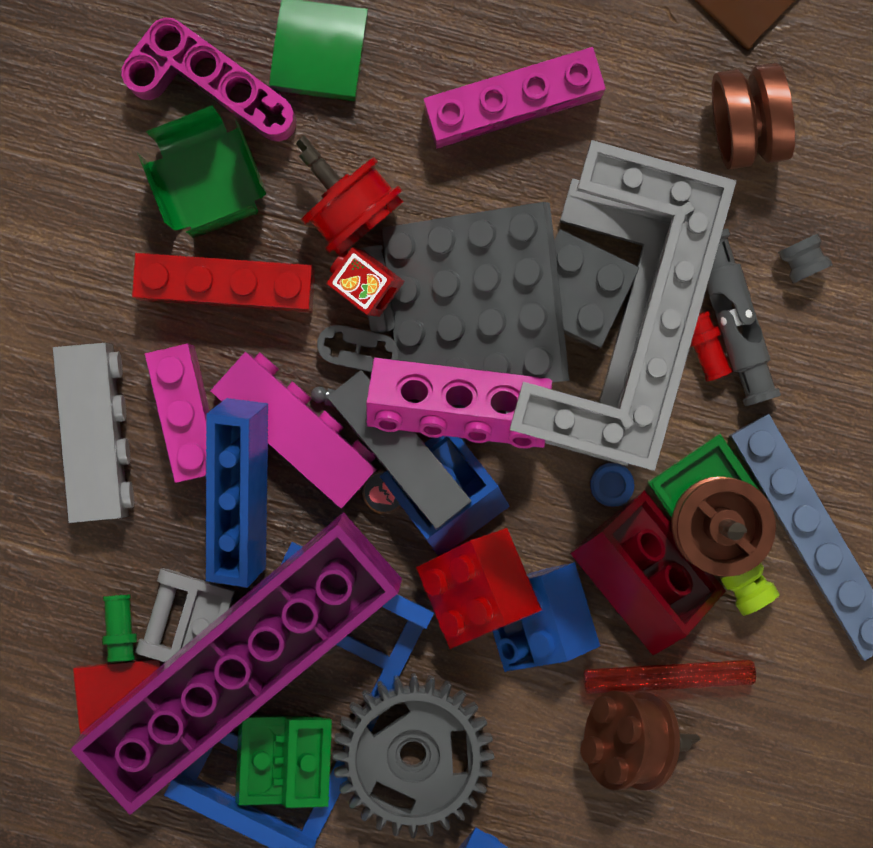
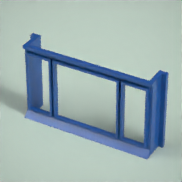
M292 541L281 564L303 546ZM399 594L382 606L407 619L390 656L348 635L336 644L383 668L377 682L382 681L388 690L394 688V676H400L423 628L427 629L434 615L433 611ZM377 682L371 692L374 697L379 695ZM378 717L367 725L370 731H372ZM230 732L219 742L237 751L238 735ZM212 748L175 777L164 796L269 848H315L316 840L341 793L339 787L348 777H335L334 769L345 764V762L336 761L330 773L328 807H313L302 829L253 805H238L235 802V796L199 779L198 776Z

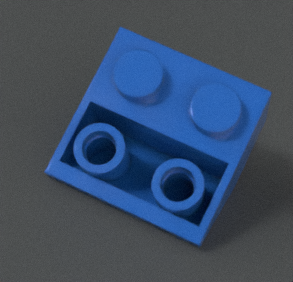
M575 562L527 574L542 611L493 631L504 672L567 662L600 647Z

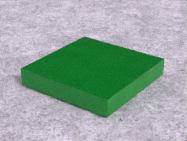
M717 434L647 482L671 519L674 507L680 496L691 485L702 479L724 476L747 482L756 487L721 434Z

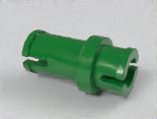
M131 594L103 596L106 636H102V645H107V662L135 660L133 642H137V633H132Z

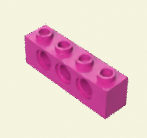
M590 47L423 99L424 109L437 149L601 99L606 88L594 48Z
M374 358L366 402L367 426L376 427L385 432H396L398 430L417 432L433 438L450 436L466 438L475 443L491 441L512 444L518 448H544L545 440L511 431L509 428L522 382L552 389V380L541 377ZM416 399L420 400L421 402L411 403L408 402V400ZM463 405L465 408H454L452 406ZM498 410H506V411H508V412H510V413H508V414H501V413H498V412H496V411H498Z

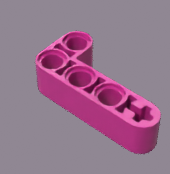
M173 18L156 20L122 66L121 76L124 83L136 97L143 100L158 98L178 73L271 141L286 140L296 129L297 119L295 113L285 98ZM166 34H180L181 41L178 47L171 51L160 49V42ZM211 58L215 60L216 68L211 75L206 77L195 75L196 64L201 59ZM145 67L154 69L155 77L149 85H135V75L140 69ZM242 83L251 86V95L246 101L235 103L230 100V92L235 85ZM261 102L267 110L275 115L282 110L281 114L285 120L284 124L280 126L274 123L269 127L270 123L267 117L258 109Z

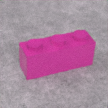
M187 343L145 353L174 481L177 483L206 476V413L210 409L195 346Z

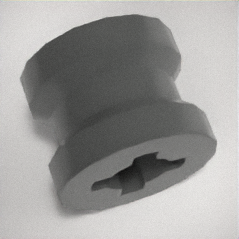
M815 234L778 252L781 260L789 264L791 269L789 277L792 283H796L833 265L830 257L823 255L820 249L822 240L819 234Z

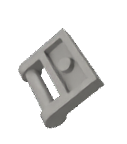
M160 568L157 582L160 583L145 637L144 639H139L136 653L166 662L231 607L236 590L190 577L177 571ZM178 588L188 591L174 641L170 648L162 645L161 640Z

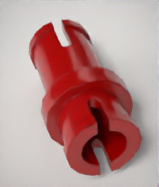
M709 311L699 313L690 347L693 346L705 374L706 382L716 380L733 372L718 338L721 335L718 326H713Z

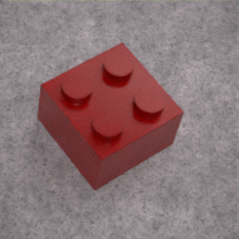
M508 528L470 540L416 567L449 649L542 611Z

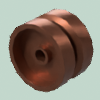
M778 63L755 66L749 75L748 81L738 69L715 73L712 80L713 118L720 154L727 169L751 166L756 159L757 150L767 163L790 160L795 149V123L791 94L782 67Z

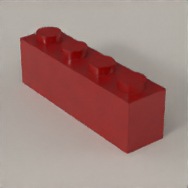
M135 253L132 297L140 301L312 313L315 269L312 265Z

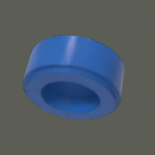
M606 463L599 466L593 472L590 479V490L593 497L599 503L615 507L624 504L630 499L634 491V479L626 467L616 463Z

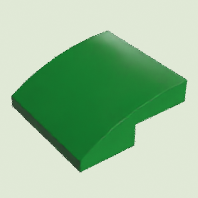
M281 0L269 87L274 91L356 101L368 9L304 0Z
M250 715L239 724L235 802L238 805L282 804L285 808L328 807L332 719L289 715Z

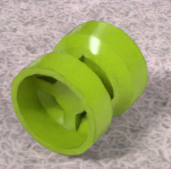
M762 563L741 575L720 576L725 588L734 592L736 596L735 605L742 616L760 610L780 595L774 583L767 581L762 575L764 571Z

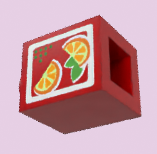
M352 247L349 252L345 251L343 254H340L330 268V272L333 274L326 284L366 315L380 317L405 281L365 250Z

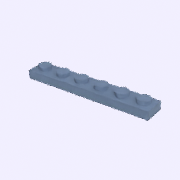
M765 414L732 433L729 437L762 493L769 501L775 515L859 657L865 661L873 656V589L771 416Z

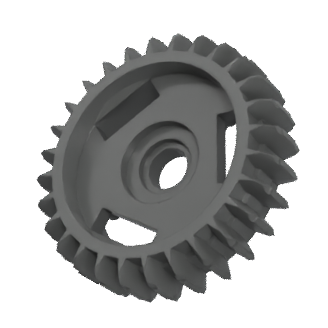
M416 673L411 674L409 685L403 686L399 676L395 675L393 678L394 688L389 690L382 681H378L379 695L374 697L370 692L364 690L362 695L366 705L361 707L354 702H351L349 705L350 710L356 716L354 720L347 717H341L340 719L341 726L348 730V734L336 733L334 737L336 743L345 746V749L333 751L334 760L345 762L344 765L334 769L335 777H348V780L340 785V792L343 795L354 791L355 794L349 800V807L354 809L363 804L364 808L361 812V819L363 821H367L373 814L377 815L376 829L379 831L382 830L387 821L392 822L394 836H398L402 825H408L411 838L416 837L418 825H424L428 835L432 836L434 830L433 822L439 821L445 830H449L448 816L453 813L460 821H464L465 817L461 806L465 803L474 809L477 807V803L472 796L473 790L485 794L487 791L486 786L478 779L479 777H492V770L483 765L482 761L494 760V753L492 750L482 749V746L491 743L493 738L489 733H479L478 731L487 726L488 723L483 716L475 719L471 718L478 711V706L475 702L465 707L462 706L466 698V693L463 690L458 691L453 697L449 695L451 691V683L449 681H445L439 690L435 689V680L432 675L428 676L424 686L419 685ZM404 702L410 711L373 735L367 726L369 722L395 704ZM466 730L467 768L465 772L453 773L451 731ZM416 741L424 746L425 756L418 764L410 765L401 759V748L407 742ZM376 782L415 799L412 807L395 806L377 797L372 792Z

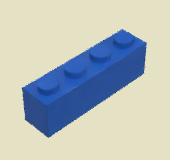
M226 398L206 413V581L248 588L266 569L268 403Z

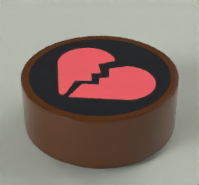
M387 470L373 473L363 486V498L366 505L372 511L380 514H389L401 507L380 478V475Z

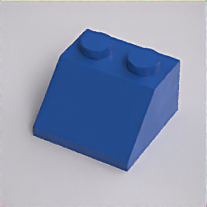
M450 436L432 437L424 444L471 499V503L438 530L433 527L388 471L380 475L382 481L437 556L453 549L510 507L499 486L463 440Z

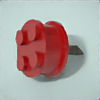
M305 136L297 141L296 145L303 152L299 157L307 167H311L312 173L327 189L321 196L323 199L300 220L304 225L311 222L328 241L325 247L328 253L334 250L338 255L343 254L404 202L399 197V194L403 191L400 186L392 188L375 168L379 162L375 157L371 158L351 175L347 173L340 178L326 160L321 158L320 153Z

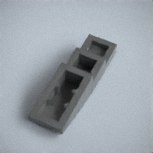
M360 370L327 398L373 453L379 463L385 467L406 495L412 499L433 527L438 530L471 503V499L415 432L401 430L385 432L376 427L367 426L366 402L370 380Z

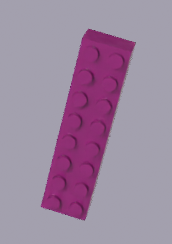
M343 512L85 729L70 750L127 813L131 815L397 595L402 578Z

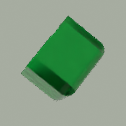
M213 105L146 131L157 143L163 156L162 159L147 162L138 154L164 223L173 230H180L190 226L191 230L186 231V233L192 238H197L257 214L258 210L254 201L267 194L240 124L234 117L238 128L227 133L224 123Z

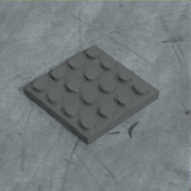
M538 202L382 228L386 267L405 281L391 300L395 320L393 335L394 342L399 350V361L549 378L552 380V383L570 381L550 203Z

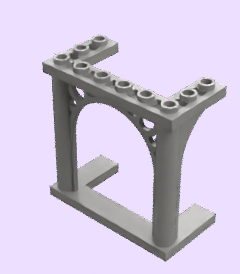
M591 140L580 180L573 178L571 180L560 223L642 245L637 264L639 270L631 285L599 402L522 382L509 430L543 439L546 444L624 466L631 464L655 471L736 180Z

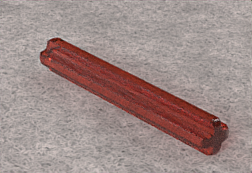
M751 660L587 669L583 674L584 689L588 694L607 693L609 691L632 692L753 685L756 682V667Z

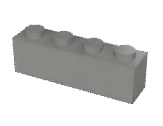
M106 342L53 347L69 523L128 517V508L134 507V491L132 482L125 481L124 465L130 464V447L128 439H122L120 421H126V403L124 396L117 393L116 378L122 377L120 352H114L113 344Z

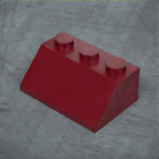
M645 490L591 532L570 553L652 655L685 638L726 592L713 574H709L691 564L681 554L673 539L671 522Z

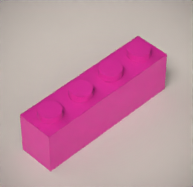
M244 352L210 392L220 401L231 398L268 403V444L342 509L378 469L371 463L375 456L358 439L352 445L339 434L344 427L327 411L324 410L320 416L307 405L312 398L292 381L288 386H285L274 375L279 368L261 352L255 358L250 353Z

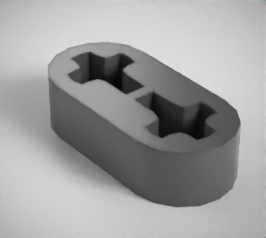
M332 325L325 328L317 340L318 351L327 362L371 373L374 359L360 354L362 346L376 348L378 342L386 343V351L392 353L391 360H398L399 356L397 345L390 337L342 325ZM336 333H342L343 341L356 345L355 353L340 351L338 357H332V350L325 346V342L327 339H334Z

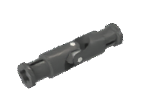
M727 228L722 231L707 284V291L718 320L732 370L738 372L744 390V406H749L781 396L779 388H775L767 364L771 360L753 308L741 264L735 263L728 241L730 232ZM732 303H733L734 306H735V309H733V310H732V307H731ZM741 325L743 327L742 335L737 329V327Z

